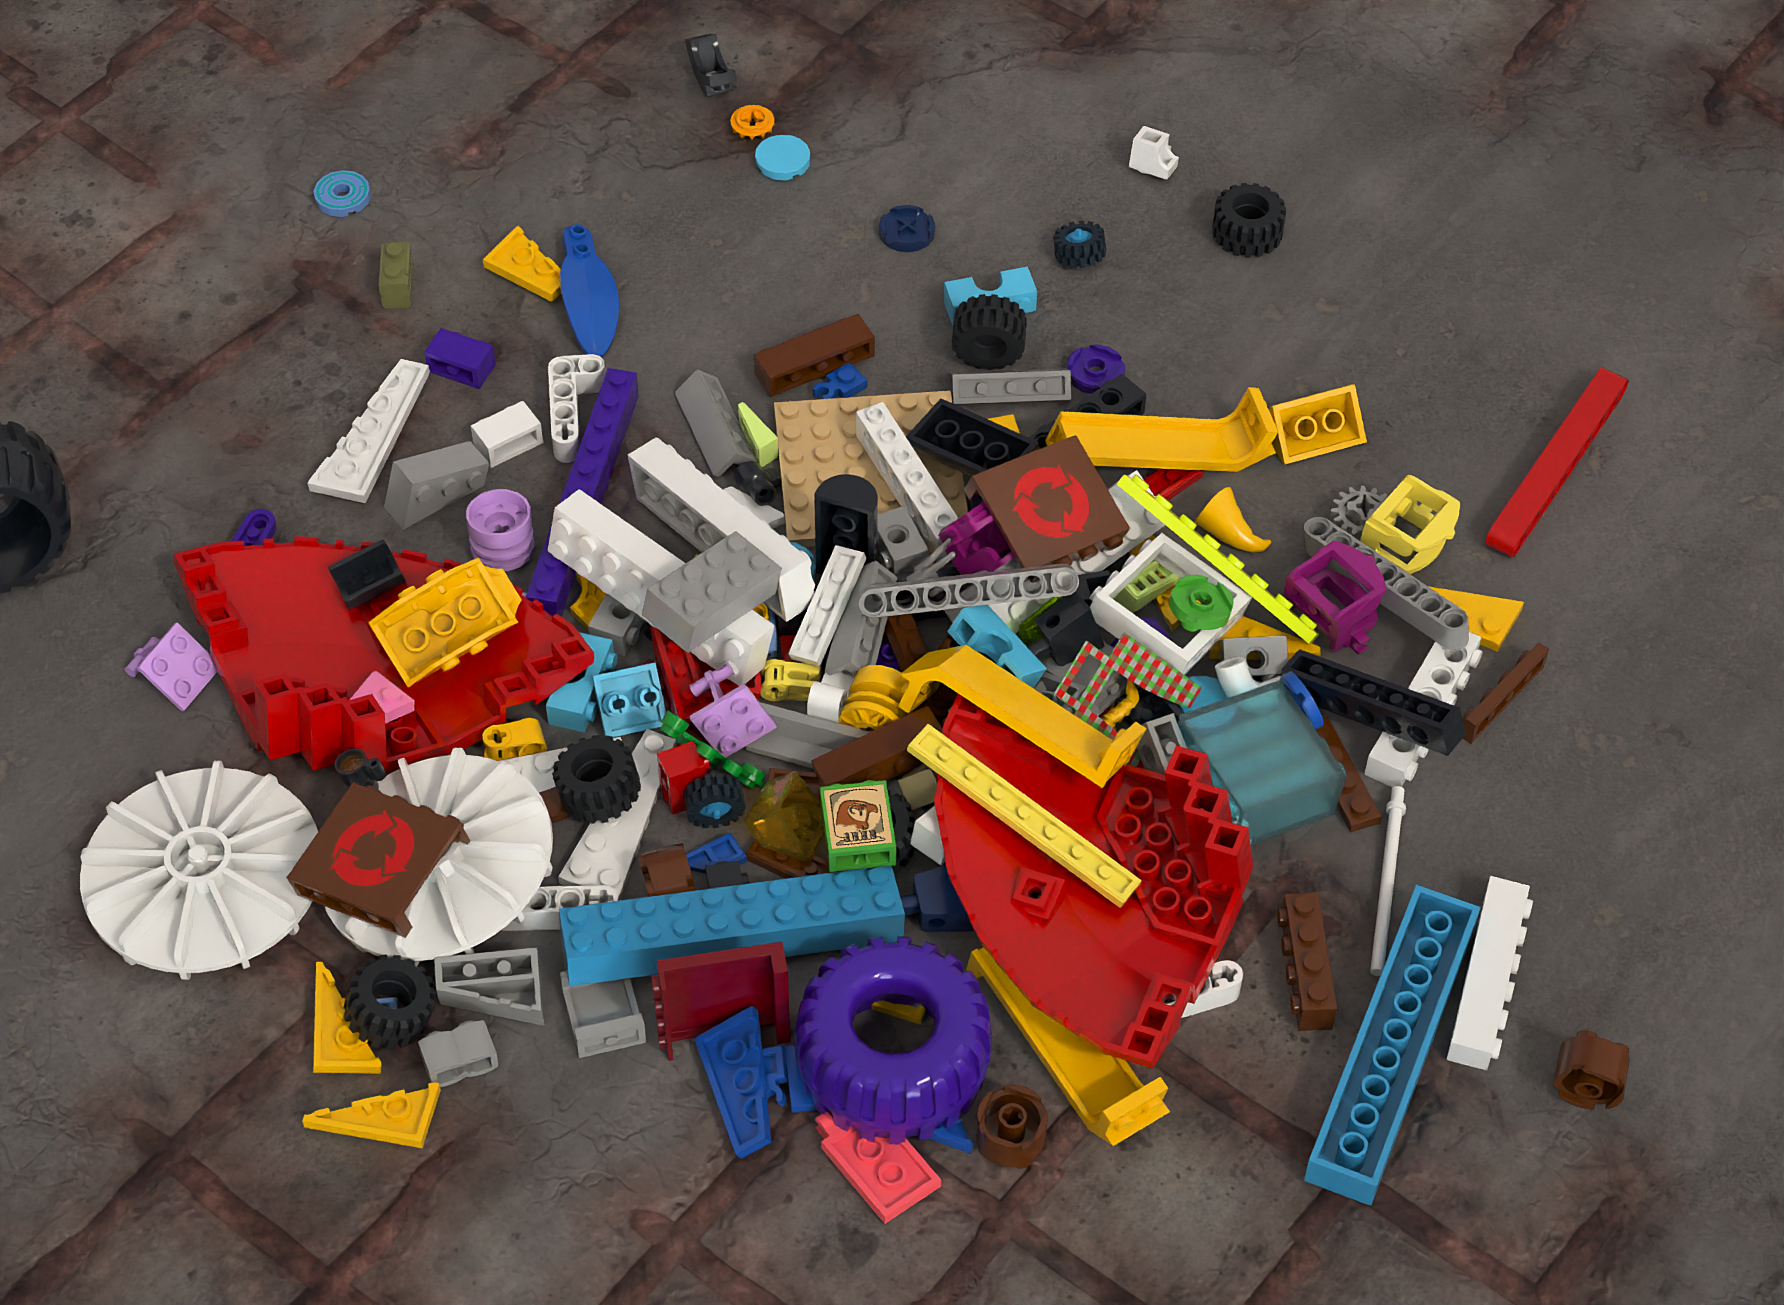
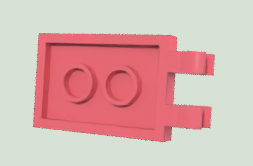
M825 1112L815 1118V1121L819 1124L815 1129L824 1139L821 1141V1149L884 1224L941 1187L942 1180L906 1138L905 1142H901L898 1145L890 1144V1138L876 1136L875 1143L869 1142L867 1139H860V1132L850 1126L847 1131L836 1126L829 1112Z

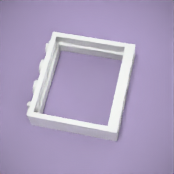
M1161 533L1153 541L1147 540L1141 547L1138 555H1131L1123 565L1122 571L1118 572L1115 570L1108 578L1105 587L1098 586L1089 599L1093 601L1090 609L1098 625L1118 639L1125 632L1185 675L1242 618L1252 596ZM1155 560L1179 578L1189 575H1202L1208 577L1207 582L1215 586L1218 582L1221 583L1231 593L1234 604L1226 626L1214 630H1201L1182 649L1113 598Z

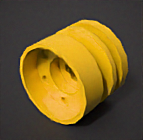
M868 665L860 668L854 676L849 689V696L846 698L844 707L839 714V723L872 732L913 713V710L907 713L898 707L903 697L900 691L907 679L899 675L901 672L894 668L882 665Z

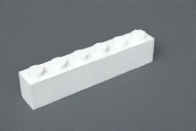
M1490 876L1446 1060L1487 1070L1490 1059H1498L1502 1039L1496 1038L1498 1029L1504 1031L1509 1012L1502 1008L1504 1001H1511L1515 985L1514 982L1509 981L1510 973L1517 974L1521 955L1516 954L1515 950L1516 946H1523L1527 927L1521 926L1523 918L1529 919L1533 900L1527 899L1529 885Z

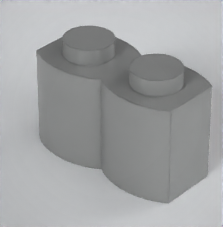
M484 1020L465 1021L452 1031H434L418 1041L420 1056L430 1083H439L440 1087L454 1084L465 1077L485 1074L498 1067L497 1053Z

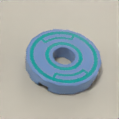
M346 170L331 172L323 176L316 183L313 191L318 208L323 213L335 217L349 216L350 212L355 211L358 213L369 204L371 198L369 183L364 176L354 171ZM341 192L348 193L345 196H337V194Z

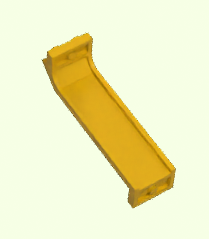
M1248 387L1237 408L1230 415L1221 419L1060 412L1045 442L1049 446L1076 435L1094 466L1239 472L1276 453L1272 441L1275 439L1278 430L1259 388Z
M968 645L928 652L899 674L907 679L901 688L900 693L903 694V697L898 705L905 712L910 713L938 690L940 683H943L1101 788L1105 786L1107 780L1123 765L1126 766L1147 729L1135 722L1127 730L1122 728L1114 740H1112Z
M984 948L975 949L971 952L966 971H971L976 979L981 976L985 978L1088 1130L1114 1146L1170 1112L1162 1101L1168 1087L1161 1077L1144 1086L1126 1060L1102 1053L1032 1006Z

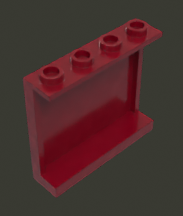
M782 942L657 960L658 974L651 975L657 1034L660 1049H667L668 1061L674 1060L673 1041L696 1038L750 1006L758 1010L760 1028L774 1026L777 1044L791 1042L788 969Z

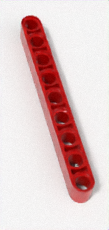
M1603 367L1598 370L1492 525L1486 537L1485 545L1512 558L1515 557L1620 402L1627 389L1629 379Z

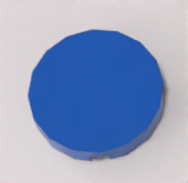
M1292 671L1281 676L1279 682L1281 690L1287 702L1294 706L1298 712L1297 717L1309 731H1315L1324 726L1322 715L1301 680Z

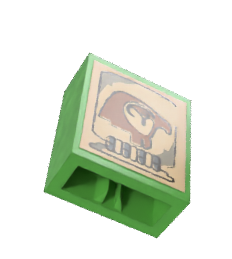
M868 780L862 783L832 784L820 787V807L829 872L896 865V842L886 780Z

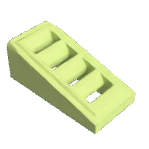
M745 403L738 404L739 424L751 446L757 463L763 467L778 458V437Z
M1153 560L1114 599L1127 610L1134 613L1175 585L1180 578ZM1157 571L1164 579H1161L1154 572Z

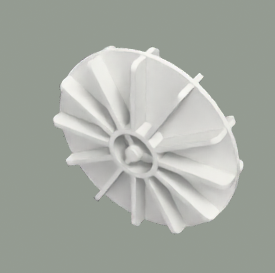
M453 748L451 755L434 757L408 765L403 757L398 759L400 769L388 774L382 781H377L379 784L378 790L391 797L398 795L408 801V803L418 807L425 805L439 815L445 817L452 815L458 818L464 824L463 828L471 840L470 843L467 845L462 842L456 843L452 841L404 912L413 926L406 938L331 908L325 907L335 927L361 952H369L376 956L387 954L388 958H393L394 954L401 955V960L407 961L410 958L415 961L414 966L417 967L419 961L432 960L435 957L451 956L465 951L466 954H475L474 946L498 933L512 920L521 924L525 919L522 910L537 892L543 878L551 875L553 867L550 863L553 832L549 812L541 795L534 785L515 770L513 764L508 761L498 762L480 756L466 755L463 748Z
M216 760L213 762L212 768L188 770L167 777L164 776L162 770L155 772L156 781L135 791L119 804L110 802L107 805L108 815L94 832L87 848H84L81 852L80 891L86 914L102 940L122 955L125 962L130 965L137 963L151 969L179 973L181 979L189 980L191 973L215 971L241 963L243 969L250 967L249 959L271 948L287 934L295 935L299 931L298 923L313 901L298 896L286 877L318 833L316 824L309 810L289 790L278 784L277 777L272 774H267L264 777L248 771L224 768L222 761Z

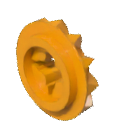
M747 105L737 109L732 114L730 120L733 133H739L741 139L747 136L751 140L756 136L764 138L765 133H772V127L775 125L772 112L759 105ZM752 119L756 122L755 126H750Z

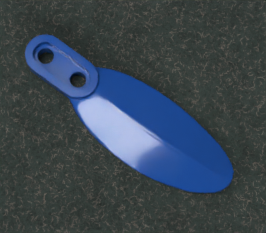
M575 224L566 227L563 232L562 244L565 259L560 272L562 300L574 335L586 354H595L603 357L609 350L616 332L619 314L618 291L611 272L596 255L591 232L584 226Z

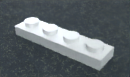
M835 545L788 653L792 660L820 667L866 561L864 552Z

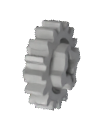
M1361 486L1360 491L1349 487L1348 495L1340 492L1338 499L1333 500L1330 520L1360 540L1365 522L1387 499L1388 495L1386 493L1380 496L1377 495V488H1373L1371 492H1368L1365 486Z

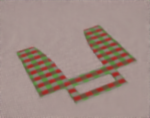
M1124 632L1110 656H1107L1091 643L1085 641L1053 695L1075 709L1074 715L1114 740L1118 732L1090 711V708L1114 670L1143 689L1188 708L1192 706L1202 687ZM1090 654L1100 661L1101 665L1078 701L1066 691ZM1135 750L1128 765L1145 769L1139 753Z

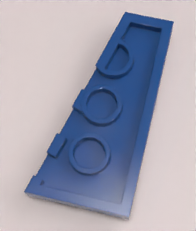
M750 1006L694 1038L735 1154L741 1159L772 1143L759 1013L755 1007Z

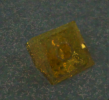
M796 771L766 782L743 820V824L762 847L802 861L811 859L824 836L820 801Z

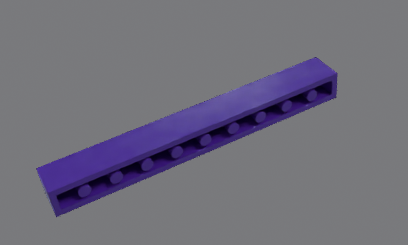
M612 368L607 369L560 503L579 489L598 503H602L639 397L636 372ZM550 528L526 598L531 602L537 599L543 604L544 611L551 616L558 614L562 617L576 577V571L548 552Z

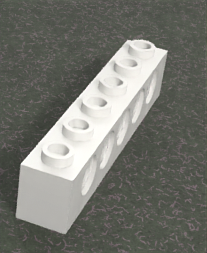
M881 402L856 411L857 438L900 506L906 507L928 550L932 554L943 544L938 536L939 532L956 521L958 517L885 404ZM944 551L935 561L938 562L947 553Z
M1469 632L1468 644L1460 650H1449L1435 641L1408 689L1455 705L1457 700L1456 691L1458 689L1464 690L1470 677L1468 670L1470 667L1476 668L1481 659L1483 651L1478 650L1481 637ZM1382 732L1368 756L1364 775L1391 787H1402L1405 780L1411 781L1419 765L1416 763L1419 756L1425 758L1429 749Z

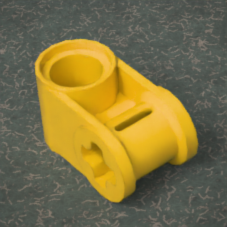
M524 718L506 724L492 725L485 729L482 734L483 743L486 746L484 758L501 761L547 752L540 723L534 718ZM494 734H497V742L494 741ZM498 750H501V758H499Z

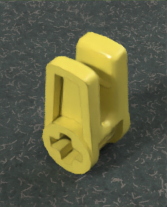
M778 659L768 660L761 670L764 683L761 684L760 694L768 701H808L813 682H820L821 666L786 662Z

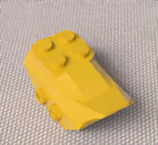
M479 557L445 573L440 569L425 579L427 584L418 589L415 586H411L399 593L398 601L368 622L407 687L419 682L440 668L444 672L452 669L460 663L459 657L467 652H470L471 655L477 654L488 647L487 640L518 623L515 614L522 600L503 569L485 566Z

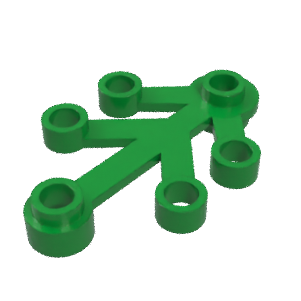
M669 711L665 713L660 721L663 723L660 730L676 739V742L682 745L694 741L697 746L696 752L707 758L710 764L718 767L720 763H723L721 767L723 770L739 779L741 783L751 789H754L755 785L760 787L764 785L762 780L766 774L745 761L740 766L732 760L725 758L711 746L702 741L700 742L685 732L689 726L687 722Z

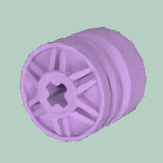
M496 489L481 493L470 502L466 510V521L473 559L479 557L483 565L503 569L504 571L520 568L527 563L535 550L531 507L527 499L518 492Z

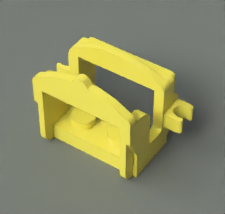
M1407 475L1365 522L1360 541L1411 575L1433 562L1443 550L1446 539L1454 537V528L1459 517L1460 502L1444 491L1436 490L1418 478ZM1417 501L1421 502L1422 504L1418 506ZM1432 510L1437 512L1435 516L1431 513ZM1397 516H1401L1422 529L1415 538H1412L1394 527ZM1380 543L1401 556H1410L1413 551L1418 553L1406 564L1382 549Z

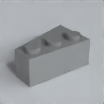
M471 441L393 461L384 508L404 530L483 487L490 463Z
M537 947L434 958L436 991L441 1005L545 1026L541 966Z

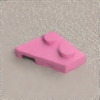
M377 671L372 672L350 698L352 700L373 694L385 712V723L414 711L415 700Z

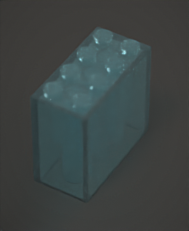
M1281 680L1180 714L1178 726L1186 747L1208 754L1212 786L1228 790L1232 822L1236 820L1234 817L1239 816L1237 825L1248 827L1251 845L1334 815L1347 777L1343 765L1336 761L1329 751V746L1325 739L1320 738L1312 725L1311 719L1309 720L1306 714L1302 712L1292 697L1293 693L1287 690Z

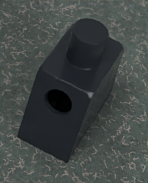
M1077 591L1064 597L1036 619L1035 625L1040 637L1026 645L1038 660L1049 654L1058 666H1064L1073 662L1085 641H1088L1099 650L1105 647L1092 611Z

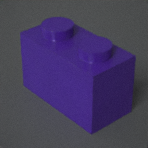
M440 328L424 351L426 365H429L430 373L477 389L481 388L496 365L493 345Z

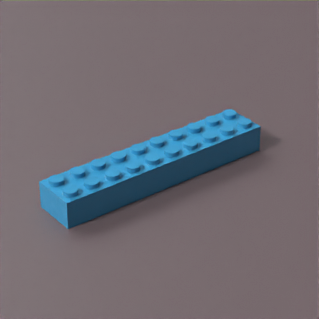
M882 866L559 908V920L569 986L655 975L658 974L657 960L775 942L783 943L785 957L841 950L854 943L858 947L867 946L868 939L883 937V943L897 942V936H904L905 913L892 866Z
M1419 885L1415 886L1311 1153L1304 1181L1364 1204L1372 1205L1471 940L1481 907Z

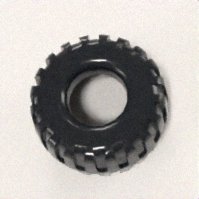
M9 421L6 425L0 422V494H4L0 497V594L9 592L12 587L20 584L22 586L28 585L35 581L37 574L48 572L54 565V559L62 556L67 546L66 540L69 539L71 533L69 489L54 451L45 444L44 440L34 431L26 432L21 424Z

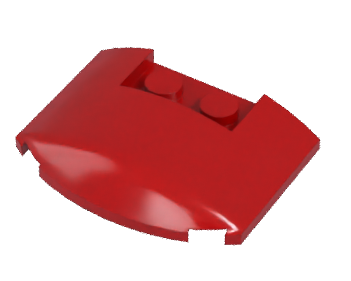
M651 626L655 660L659 661L671 702L670 710L685 722L693 723L689 716L715 700L711 688L696 697L689 685L705 677L704 673L708 670L713 672L715 669L701 661L693 653H687L662 631ZM760 672L745 684L757 700L760 698L761 693ZM728 679L719 683L724 695L739 687Z

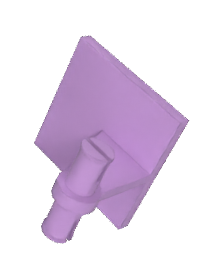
M177 622L173 624L160 640L156 637H151L143 648H138L134 653L135 658L124 668L125 672L131 677H135L140 671L181 712L185 711L218 672L210 654Z
M728 662L713 672L708 670L704 673L705 677L689 685L696 697L711 688L715 701L689 717L710 745L725 758L777 728L775 721L745 683L726 695L723 694L719 683L735 674Z

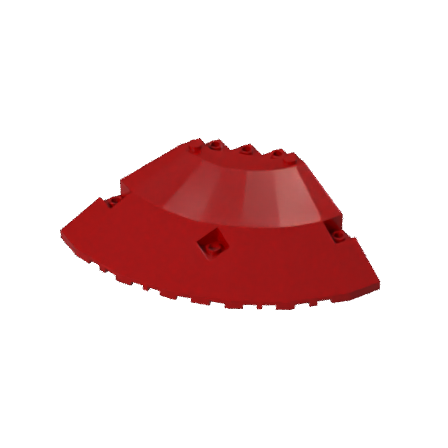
M296 536L294 537V542L274 544V538L263 539L264 545L244 546V541L218 542L173 554L174 565L198 625L201 624L209 636L211 659L247 734L257 750H263L269 760L301 752L312 771L335 765V760L342 752L357 748L362 750L369 760L378 758L388 775L400 769L398 759L403 757L408 765L434 757L451 755L453 748H463L464 750L483 740L482 734L485 729L492 725L506 724V708L528 701H533L535 705L539 704L594 663L593 650L574 625L558 614L551 616L543 610L541 602L537 599L531 602L523 596L521 588L513 585L522 600L515 614L518 623L487 640L488 647L477 654L471 655L470 652H467L459 657L460 663L452 669L444 672L440 668L419 682L407 687L368 622L398 601V594L411 586H415L418 589L427 584L425 579L429 575L440 569L445 573L462 565L461 563L447 558L444 563L427 560V554L403 549L402 554L391 551L406 582L349 610L328 567L374 544V542L362 541L361 547L345 546L344 540L336 539V543L333 545L319 543V538ZM377 671L415 700L414 711L385 723V712L373 694L352 700L350 698L371 673ZM357 754L354 756L355 767L360 764Z
M958 693L943 724L942 734L1142 880L1124 905L1119 908L937 773L938 782L936 794H934V804L948 876L980 944L1032 1006L1102 1053L1153 1069L1181 1025L1180 1020L1187 1003L1195 1004L1242 906V895L1253 870L1248 827L1232 823L1228 790L1212 786L1208 754L1176 745L1164 772L1165 775L1127 764L1126 766L1123 765L1107 780L1105 786L1101 788ZM1033 893L1041 894L1037 899L1030 897ZM1172 998L1176 1000L1172 1005L1164 1004L1166 999Z

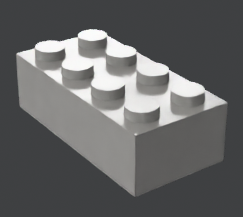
M735 531L647 588L642 616L689 653L776 594L782 567Z

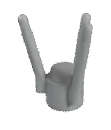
M948 538L922 564L914 568L915 572L907 576V581L939 578L936 571L953 559L956 555L955 552H950L934 565H930L945 551L946 546L951 543V539ZM983 570V571H980V572H977V573H983V572H988V571H987V570ZM935 586L928 591V595L932 598L945 590Z

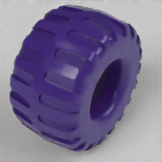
M897 936V942L883 943V937L868 939L867 946L858 948L854 943L842 949L839 960L830 957L821 965L818 976H813L808 982L803 1000L800 1002L795 1026L794 1048L804 1089L807 1094L812 1093L814 1107L820 1114L829 1112L833 1116L836 1126L845 1131L850 1126L860 1132V1139L864 1138L869 1142L875 1143V1136L890 1138V1144L894 1145L905 1142V1138L917 1136L919 1142L933 1137L935 1128L942 1124L946 1129L952 1127L958 1121L960 1112L967 1113L976 1101L978 1091L982 1089L992 1054V1030L988 1003L984 994H981L978 980L971 971L964 973L963 963L950 953L944 957L940 955L937 945L927 941L924 942L923 947L914 945L910 937ZM887 1001L893 1004L909 1005L916 1008L919 1005L926 1008L925 1014L933 1017L935 1028L932 1036L921 1047L907 1053L887 1054L873 1050L862 1042L853 1029V1021L856 1014L872 1009L874 1002Z

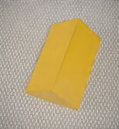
M1355 384L1270 406L1269 412L1278 430L1272 445L1282 464H1289L1367 442Z

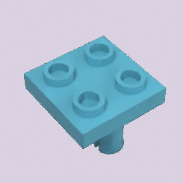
M655 662L592 676L604 736L617 737L662 726L663 723L660 721L665 715L666 709Z

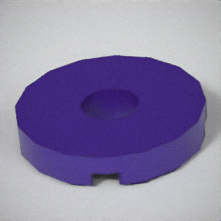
M1098 344L1090 345V348L1083 349L1081 347L1076 349L1069 356L1067 362V369L1071 372V384L1084 393L1093 394L1106 381L1113 380L1120 374L1125 376V364L1121 360L1122 357L1110 347ZM1096 366L1102 368L1103 370L1095 372L1090 370L1089 368Z

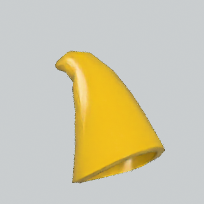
M1226 487L1219 491L1195 521L1198 526L1236 549L1256 553L1263 552L1271 545V540L1261 539L1253 534L1242 516L1231 487Z

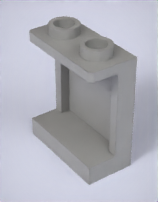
M1104 643L1105 647L1100 649V651L1110 656L1114 648ZM1049 654L1039 660L1047 668L1045 672L1061 678L1065 676L1072 664L1071 662L1064 666H1058ZM1089 654L1072 682L1087 687L1101 662ZM1115 670L1095 700L1100 714L1112 705L1115 699L1121 697L1126 692L1128 679Z
M567 971L560 973L562 993L579 1058L646 1043L645 1024L642 1013H639L630 978L569 986Z

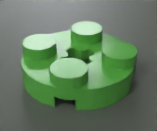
M1202 575L1185 576L1176 582L1168 601L1172 613L1181 621L1184 629L1195 632L1198 629L1214 630L1227 625L1234 601L1231 593L1224 585L1218 582L1215 586L1207 582L1208 577ZM1196 600H1198L1199 602H1201V603H1203V604H1207V605L1199 604V603L1196 602Z

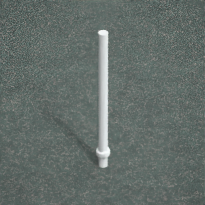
M1400 786L1392 788L1391 799L1386 805V813L1389 816L1370 973L1374 976H1381L1385 966L1401 818L1406 812V805L1403 803L1405 790Z

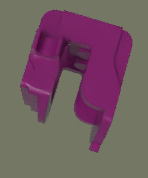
M984 501L967 514L943 528L938 534L942 543L948 538L951 539V543L946 546L945 552L947 555L950 552H955L956 555L951 561L961 575L973 574L983 570L992 572L1015 558ZM1006 548L1011 550V552H1009L1002 558H1000V556L998 555Z
M1332 541L1324 546L1309 560L1286 576L1283 596L1293 604L1290 610L1297 607L1317 624V627L1330 639L1329 649L1333 653L1343 647H1350L1357 654H1360L1368 649V646L1364 644L1370 640L1366 633L1376 626L1378 618L1376 608L1380 604L1382 596L1385 595L1387 587L1383 575L1374 563V556L1365 555L1352 546L1338 541ZM1334 558L1359 583H1361L1369 591V593L1367 594L1365 590L1352 579L1340 573L1328 569H1323L1327 567V565ZM1326 588L1346 608L1340 610L1335 603L1330 602L1320 591Z

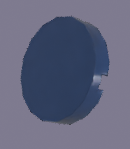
M896 206L890 209V213L886 215L884 213L881 217L879 235L882 242L893 250L900 252L919 251L933 241L935 222L930 214L928 216L918 206Z

